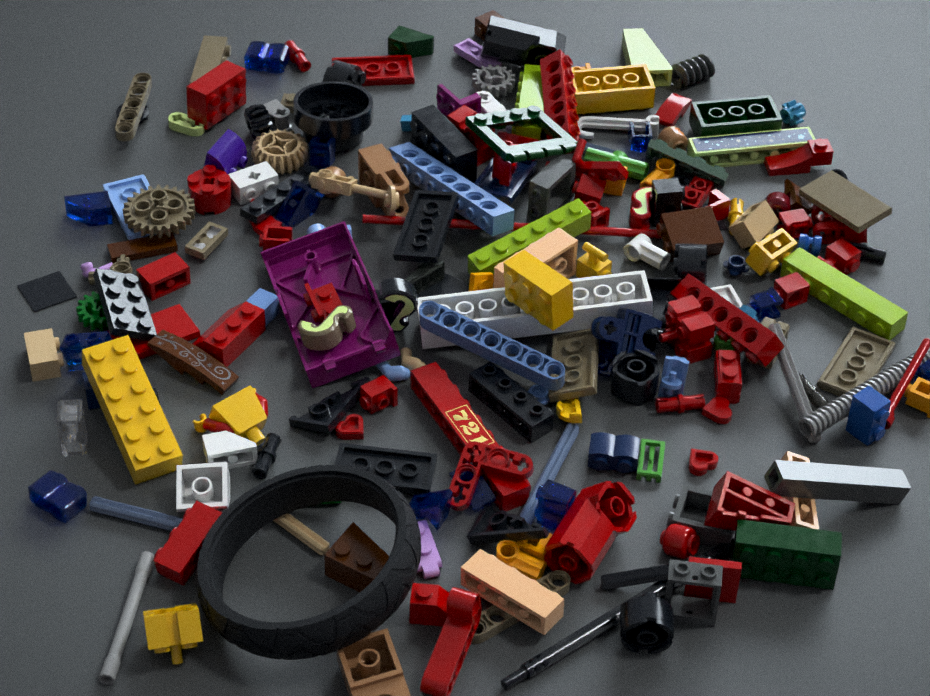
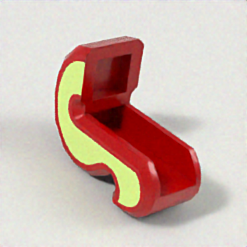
M651 187L640 188L634 191L631 196L629 226L631 228H650Z

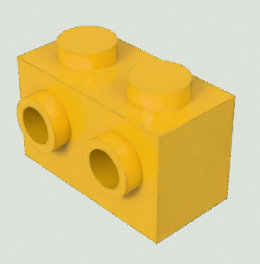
M781 228L773 234H768L759 243L753 244L748 250L750 254L745 262L760 276L768 271L772 273L783 262V259L791 254L798 242Z

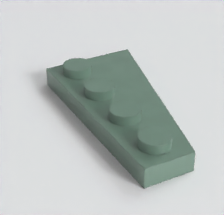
M651 139L648 144L646 158L653 160L654 156L659 159L669 158L683 172L693 173L695 171L698 172L697 176L721 186L725 185L729 173L723 167L718 165L713 167L707 164L703 158L697 156L693 158L687 155V152L683 149H673L660 139H656V141Z

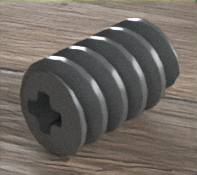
M706 54L694 56L691 59L689 58L671 66L673 69L671 82L678 89L682 86L686 87L689 84L699 82L702 79L705 80L715 74L714 64Z

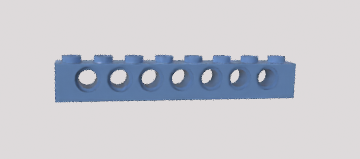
M411 142L389 148L392 158L396 163H399L402 172L410 182L426 191L458 192L459 200L455 212L491 236L513 230L515 212L513 208Z

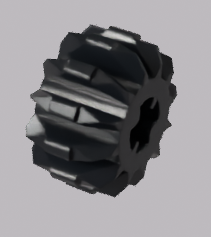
M254 104L245 109L244 116L247 128L254 139L257 136H261L263 132L273 131L271 116H269L268 110H266L263 104Z

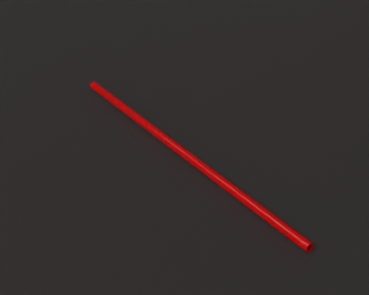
M363 214L362 223L403 225L406 217ZM452 219L449 227L481 229L469 220ZM514 222L513 230L510 231H516L529 223ZM591 226L588 231L581 234L636 237L638 234H645L649 238L662 239L661 236H658L655 229Z

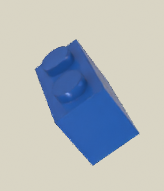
M868 385L852 397L845 430L866 446L875 440L879 441L886 432L885 425L890 415L891 401Z

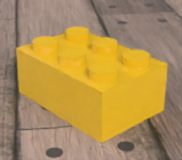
M522 250L503 262L505 298L509 302L517 305L526 314L531 315L539 323L547 326L552 331L574 318L573 283L526 250Z

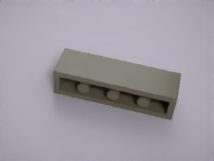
M203 36L190 84L224 61H228V57H231V45H228V37Z

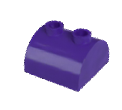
M228 129L207 152L204 166L214 165L216 169L225 171L227 174L238 171V167L244 169L248 158L246 157L247 149L243 140L236 133Z

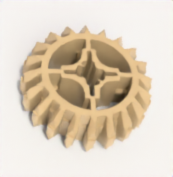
M278 129L276 131L269 130L268 133H261V136H257L256 141H253L251 156L255 165L267 161L276 173L283 175V173L288 172L291 174L292 170L298 171L299 167H304V163L307 162L308 146L305 138L301 137L300 133L295 134L294 130L290 132L286 129L283 131Z

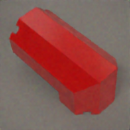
M605 481L580 491L545 546L546 554L544 561L547 562V566L551 571L562 570L567 572L571 577V582L575 584L591 580L617 535L629 532L637 519L636 511L632 512L631 506L635 504L634 496L622 482L611 483L612 481Z

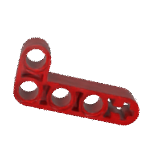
M452 587L446 604L447 618L423 674L420 685L422 693L432 696L451 695L480 622L482 608L480 594L456 587Z

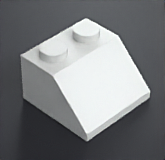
M227 462L177 465V512L192 508L196 501L214 509H226L229 507L231 499L230 473Z

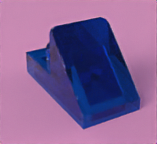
M451 489L415 495L409 505L413 509L416 519L427 517L435 529L439 530L449 515L453 492Z

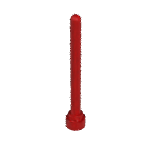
M925 338L921 342L889 399L891 401L890 415L886 421L885 429H889L895 420L894 410L930 348L929 338Z

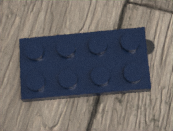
M492 159L474 184L506 205H511L536 171L538 161L526 160L517 162V168L515 173L512 174L510 185L505 186L499 184L498 178H492Z

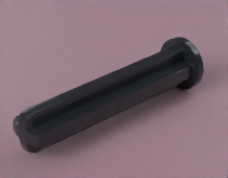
M669 564L604 574L601 576V584L604 590L667 580Z

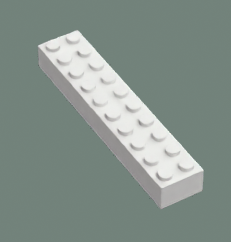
M645 270L568 279L573 283L574 318L554 331L539 323L531 315L526 314L514 303L509 302L505 298V287L419 297L417 310L422 348L429 349L456 345L421 327L419 307L425 301H434L509 338L591 328L592 321L597 317L612 316L617 318L619 308H627L653 316V300ZM468 334V335H466V336H468V337H473V336H475V335H474V334Z

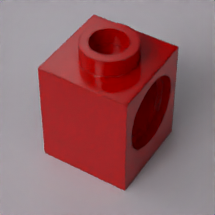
M798 272L774 281L772 297L776 303L786 310L807 302L810 285Z

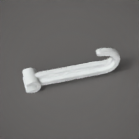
M650 115L646 119L583 116L577 121L581 132L579 137L585 139H593L594 133L581 130L582 128L645 131L650 137L658 136L659 116Z

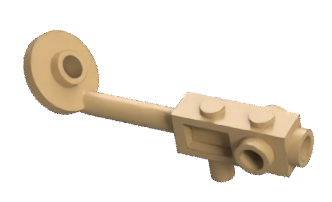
M321 169L317 173L312 172L309 176L311 188L318 189L319 193L329 194L332 192L346 196L359 193L384 199V207L387 208L388 216H394L395 210L399 208V193L396 192L394 185H389L387 191L357 184L358 179H354L352 176L345 177L332 174V171L329 169Z

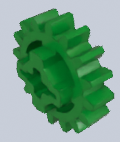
M92 291V296L84 295V300H79V306L76 307L79 323L83 322V327L90 325L92 331L96 327L103 331L104 327H108L99 294Z

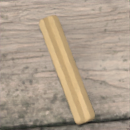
M289 513L273 520L319 555H324L330 549L328 541Z

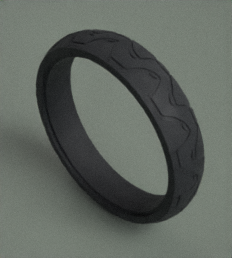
M316 465L279 474L272 479L270 478L258 484L236 499L217 518L206 535L196 568V589L202 611L211 625L224 639L231 644L237 645L238 648L257 656L278 660H299L318 657V655L323 656L343 649L363 639L371 631H375L406 598L415 580L421 559L422 547L418 521L413 509L404 496L393 485L369 471L346 465ZM345 501L372 507L386 515L395 524V542L383 569L359 594L330 611L297 621L266 622L243 616L232 610L223 601L225 575L238 550L262 527L284 514L318 503Z

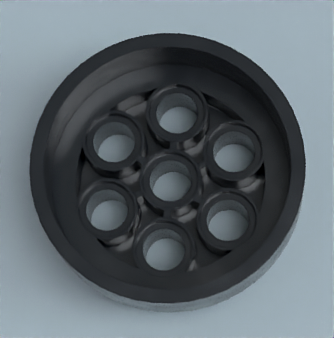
M339 81L319 82L302 88L294 96V122L303 131L305 141L309 145L321 150L340 151L355 147L363 140L364 131L373 122V98L367 90L355 84Z

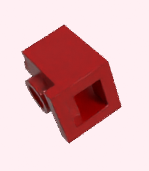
M593 199L588 202L582 201L591 211V226H609L610 208L602 207Z
M382 375L360 386V405L371 414L385 409L389 405L395 407L398 405V388L385 375Z

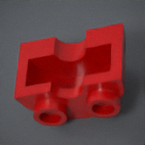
M504 141L508 146L517 145L511 141ZM494 151L492 178L496 177L499 179V184L509 186L512 174L515 173L517 163L504 161Z

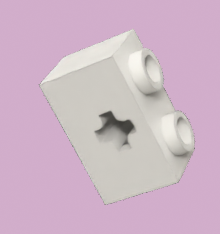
M267 161L228 174L231 180L232 195L240 205L258 198L279 184L278 174Z

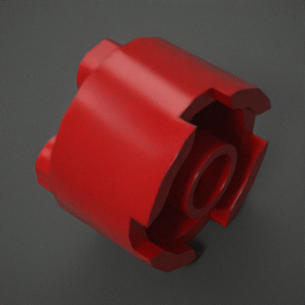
M206 165L203 169L195 171L188 176V193L190 194V199H194L195 212L204 215V211L214 212L217 215L225 212L231 206V180L225 171L216 169L214 165Z

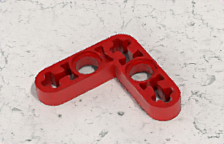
M469 442L462 451L447 493L449 506L455 511H463L469 507L482 469L524 480L533 473L532 459L525 454L481 442ZM475 450H478L479 455H476V456H475V458H474V460H473V464H474V466H473V465L470 464V463H471V455H470V453H474ZM494 456H503L505 462L500 466L493 465L491 460ZM522 463H526L527 468H523L522 471H518V466H521ZM464 471H470L474 474L470 481L465 482L460 479V475ZM461 487L463 488L462 495L464 500L455 503L453 497L459 496Z

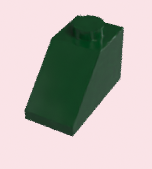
M399 25L388 37V54L411 55L412 58L434 53V36Z

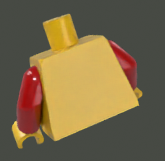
M250 385L213 405L209 418L202 413L199 416L201 421L193 420L195 430L197 432L208 430L214 433L229 431L245 439L248 438L259 446L266 439L260 430L264 428L267 421L268 401L256 393V388H252Z

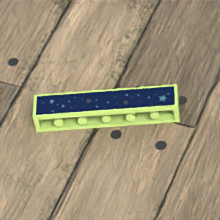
M809 127L694 137L688 139L687 155L693 158L695 156L703 158L707 164L713 167L714 165L729 167L764 163V159L767 156L790 152L807 144V140H815Z

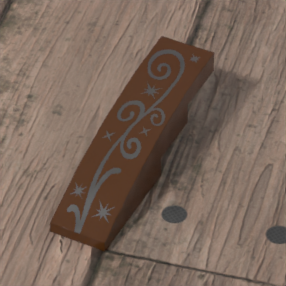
M161 330L147 343L149 348L180 374L183 375L187 372L201 385L207 382L221 395L238 381L239 376L199 347L170 332Z

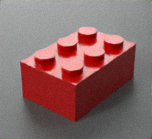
M227 60L187 86V117L194 120L197 126H199V123L203 124L205 130H208L246 104V69Z

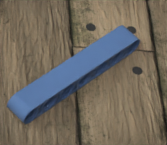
M425 301L420 305L419 319L423 329L549 390H559L564 386L565 367L561 362L434 301ZM468 334H474L475 336H473V337H468V336H466V335H468ZM489 344H494V345H496V346L489 347V346H487V345H489ZM509 354H515V355H517V356H515V357H510V356H508V355H509ZM530 364H536V365H538V366H536V367H530L529 365H530ZM551 374H557V375H559V376H558V377H551V376H549V375H551Z

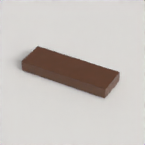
M171 232L170 237L163 234L159 238L157 234L152 238L147 236L107 244L112 263L117 262V258H120L121 254H125V257H129L130 261L178 251L173 232Z

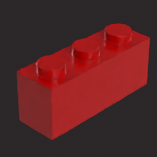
M196 501L192 508H188L179 526L171 531L163 548H159L154 556L157 572L184 586L197 568L199 553L206 535L222 512L199 501Z

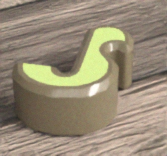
M341 305L337 306L319 326L301 320L297 327L302 343L306 348L325 351L336 347L341 342L342 333H352L356 328V322L352 309L349 306Z

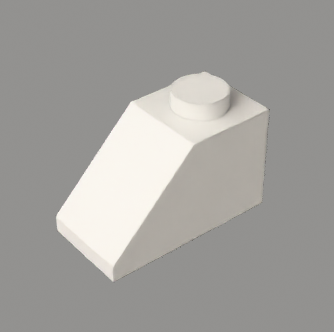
M229 431L202 435L206 463L227 462L228 469L256 464L258 456L255 442Z

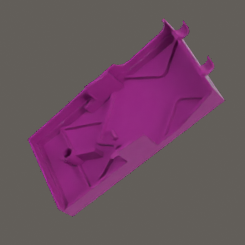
M345 221L260 252L312 389L401 355L393 329L390 327ZM332 282L342 305L349 306L352 309L356 328L352 333H342L341 342L332 349L325 351L311 350L303 345L297 326L301 320L313 323L316 326H319L320 323L314 322L310 312L313 308L312 306L307 307L303 297V294L306 293L304 284L309 283L313 290Z

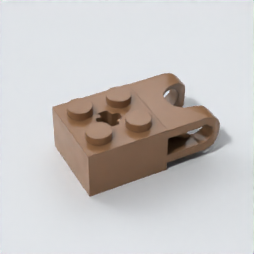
M382 143L359 149V185L387 191L389 185H394L396 192L399 193V210L402 212H395L394 216L406 217L409 206L404 194L409 193V180L402 172L399 163L394 161L391 152L387 151ZM368 196L376 208L381 207L386 216H388L387 208L384 207V199Z
M387 628L372 632L354 644L336 650L337 661L349 696H411Z

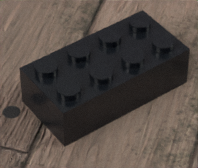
M434 105L413 111L410 122V142L472 183H475L477 180L478 149Z

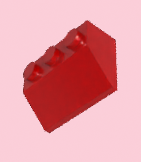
M245 301L226 311L192 344L228 367L266 331L265 310Z

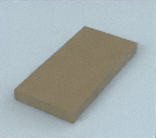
M832 170L799 189L800 196L857 233L864 231L892 214L890 206Z
M852 327L819 378L816 388L837 396H841L854 389L856 386L880 373L895 348V342Z
M591 328L553 335L551 358L564 365L565 383L559 390H549L548 397L550 402L597 394L599 339L592 335ZM551 374L550 376H551V377H558L559 375H557V374Z

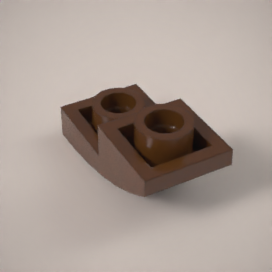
M786 179L784 181V193L789 197L791 207L794 210L804 209L806 214L809 215L812 212L811 202L799 195L801 187Z

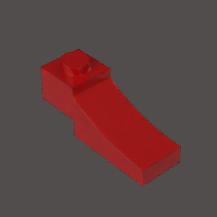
M828 138L807 140V144L795 150L765 157L764 165L769 176L810 173L811 166L831 165L834 151Z

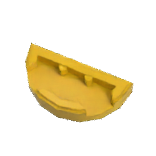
M579 397L567 399L564 402H557L556 414L559 419L570 423H582Z

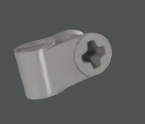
M277 99L263 104L266 110H268L269 116H271L273 131L277 129L283 131L286 129L290 132L292 130V126L289 123L290 110Z

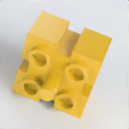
M196 603L143 611L148 650L154 649V653L171 651L173 664L183 663L182 649L197 647V642L203 641L199 608Z

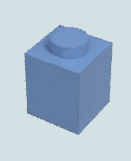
M259 288L246 300L265 310L266 326L279 314L277 295L262 288Z

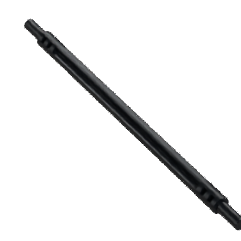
M734 538L731 540V543H720L699 557L717 560L727 558L733 550ZM667 580L654 583L630 599L640 597L645 592H654L659 598L665 596ZM674 583L673 590L683 584ZM620 605L521 664L520 669L500 681L502 687L507 690L525 678L530 679L620 623Z

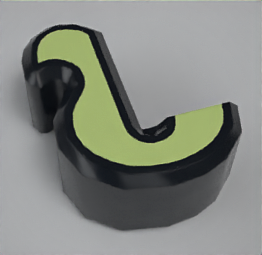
M384 279L379 283L380 296L391 301L384 313L393 332H399L407 328L409 325L408 316L413 315L417 310V291L413 284L404 279Z

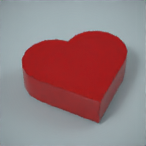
M721 396L713 398L702 409V415L716 423L728 424L732 417L729 400Z
M358 414L348 415L345 421H340L335 427L336 436L342 440H364L363 418Z
M691 449L689 460L690 473L702 476L707 473V470H714L717 467L718 456L716 453Z

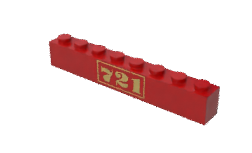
M436 362L410 371V388L460 456L465 445L473 441L504 449L503 446H499L495 441L491 430H487L483 425L481 417L471 409L469 401L461 396L457 385L452 384L449 380L447 372L441 369ZM475 450L474 453H470V455H471V463H470V464L473 465V466H474L473 460H474L475 456H476V455H479L478 450ZM501 455L494 456L491 460V463L495 466H500L505 462V458ZM483 469L479 477V482L500 510L507 512L525 505L529 498L531 485L528 479H516Z

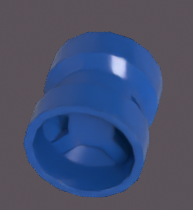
M800 233L798 248L800 247L818 257L820 255L822 236L815 235L814 237H809L807 234Z

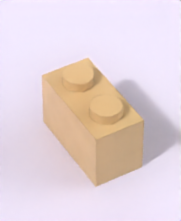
M764 200L751 205L728 228L740 247L744 249L756 242L759 243L763 237L771 234L774 231L773 227L779 220L768 202Z
M52 328L24 333L32 381L61 377L60 367H64L62 352L57 353V351H61L59 337H54Z

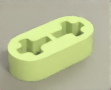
M174 112L168 116L169 128L174 131L194 137L200 136L205 132L203 124L195 125V121L188 118L185 113Z

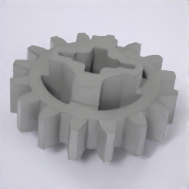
M491 64L488 67L481 66V70L475 69V73H472V87H475V92L486 91L491 95H495L496 98H499V94L506 96L507 92L511 93L512 88H515V74H512V70H507L506 66L500 67L499 64L495 67H492Z

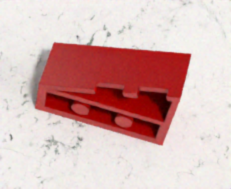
M727 471L713 488L704 525L736 531L737 520L741 519L789 526L792 521L795 503Z

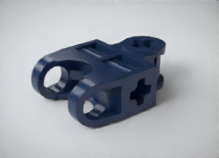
M619 308L617 318L612 316L595 318L591 323V333L596 339L611 342L608 353L617 356L623 351L634 353V350L649 352L650 349L646 348L643 344V334L648 329H661L663 322L643 312Z

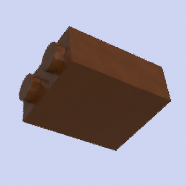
M711 206L663 213L659 223L656 224L657 234L663 240V250L671 254L670 262H674V258H678L675 256V243L707 244L708 256L721 253L724 239Z

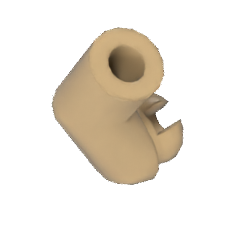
M402 348L400 350L401 366L411 371L426 365L421 359L412 357L410 348Z

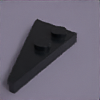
M364 377L351 383L352 389L343 394L337 391L322 399L319 403L308 407L309 413L300 418L295 415L291 416L288 419L290 427L330 434L359 400L360 386L370 382V378Z
M485 505L468 533L467 538L470 544H488L503 540L544 539L548 537L549 533L545 527L536 522L530 525L526 522L525 518L508 514L504 510L496 512L491 505Z

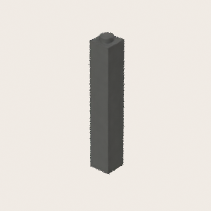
M774 460L764 476L769 490L783 497L900 505L911 489L902 469Z

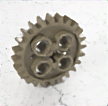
M157 184L155 189L151 186H148V190L141 188L140 194L133 192V197L127 198L128 202L124 203L123 208L125 224H128V228H133L134 233L141 231V236L148 233L150 238L155 234H158L159 238L163 234L170 237L171 232L179 234V229L186 230V225L192 224L191 220L195 219L194 214L196 213L194 199H190V194H185L184 189L177 191V186L169 189V185L161 188L159 184Z

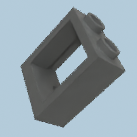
M556 156L530 180L528 215L539 219L564 206L574 196L572 189L575 183L576 163L562 156Z
M683 484L681 494L676 493L673 502L675 512L670 511L667 526L677 523L692 527L700 538V545L712 548L720 543H731L735 533L734 530L705 526L702 522L681 518L685 505L708 511L713 492Z
M670 559L664 600L670 603L673 608L674 622L715 627L722 587L723 566ZM674 583L711 587V599L673 595Z

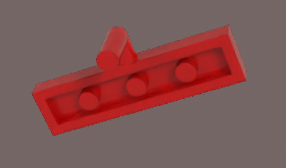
M578 139L572 161L576 163L575 180L580 181L582 174L601 180H627L629 172L620 161H583L582 155L587 141Z

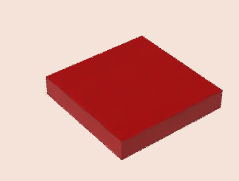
M689 556L688 562L723 566L719 602L736 603L742 562ZM685 584L684 596L711 599V587Z

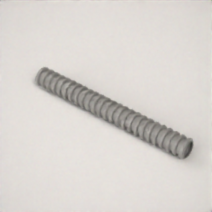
M916 352L799 420L798 427L802 435L806 438H813L845 417H848L852 397L868 385L882 395L895 389ZM928 352L913 377L930 367V355Z

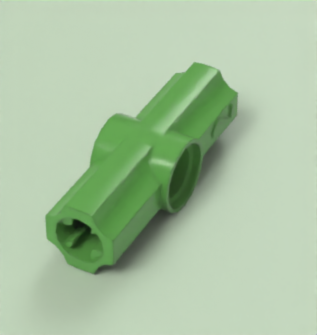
M588 147L584 157V161H620L623 166L628 167V177L641 181L647 177L649 171L648 163L628 158L627 154L618 150L609 153Z

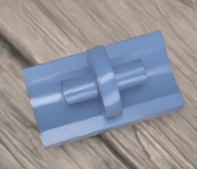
M666 355L658 396L676 397L677 394L683 395L689 361L686 358Z

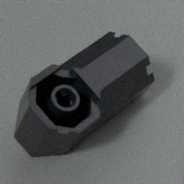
M490 16L482 45L481 57L525 67V64L540 65L542 58L559 49L565 53L566 36L554 30Z

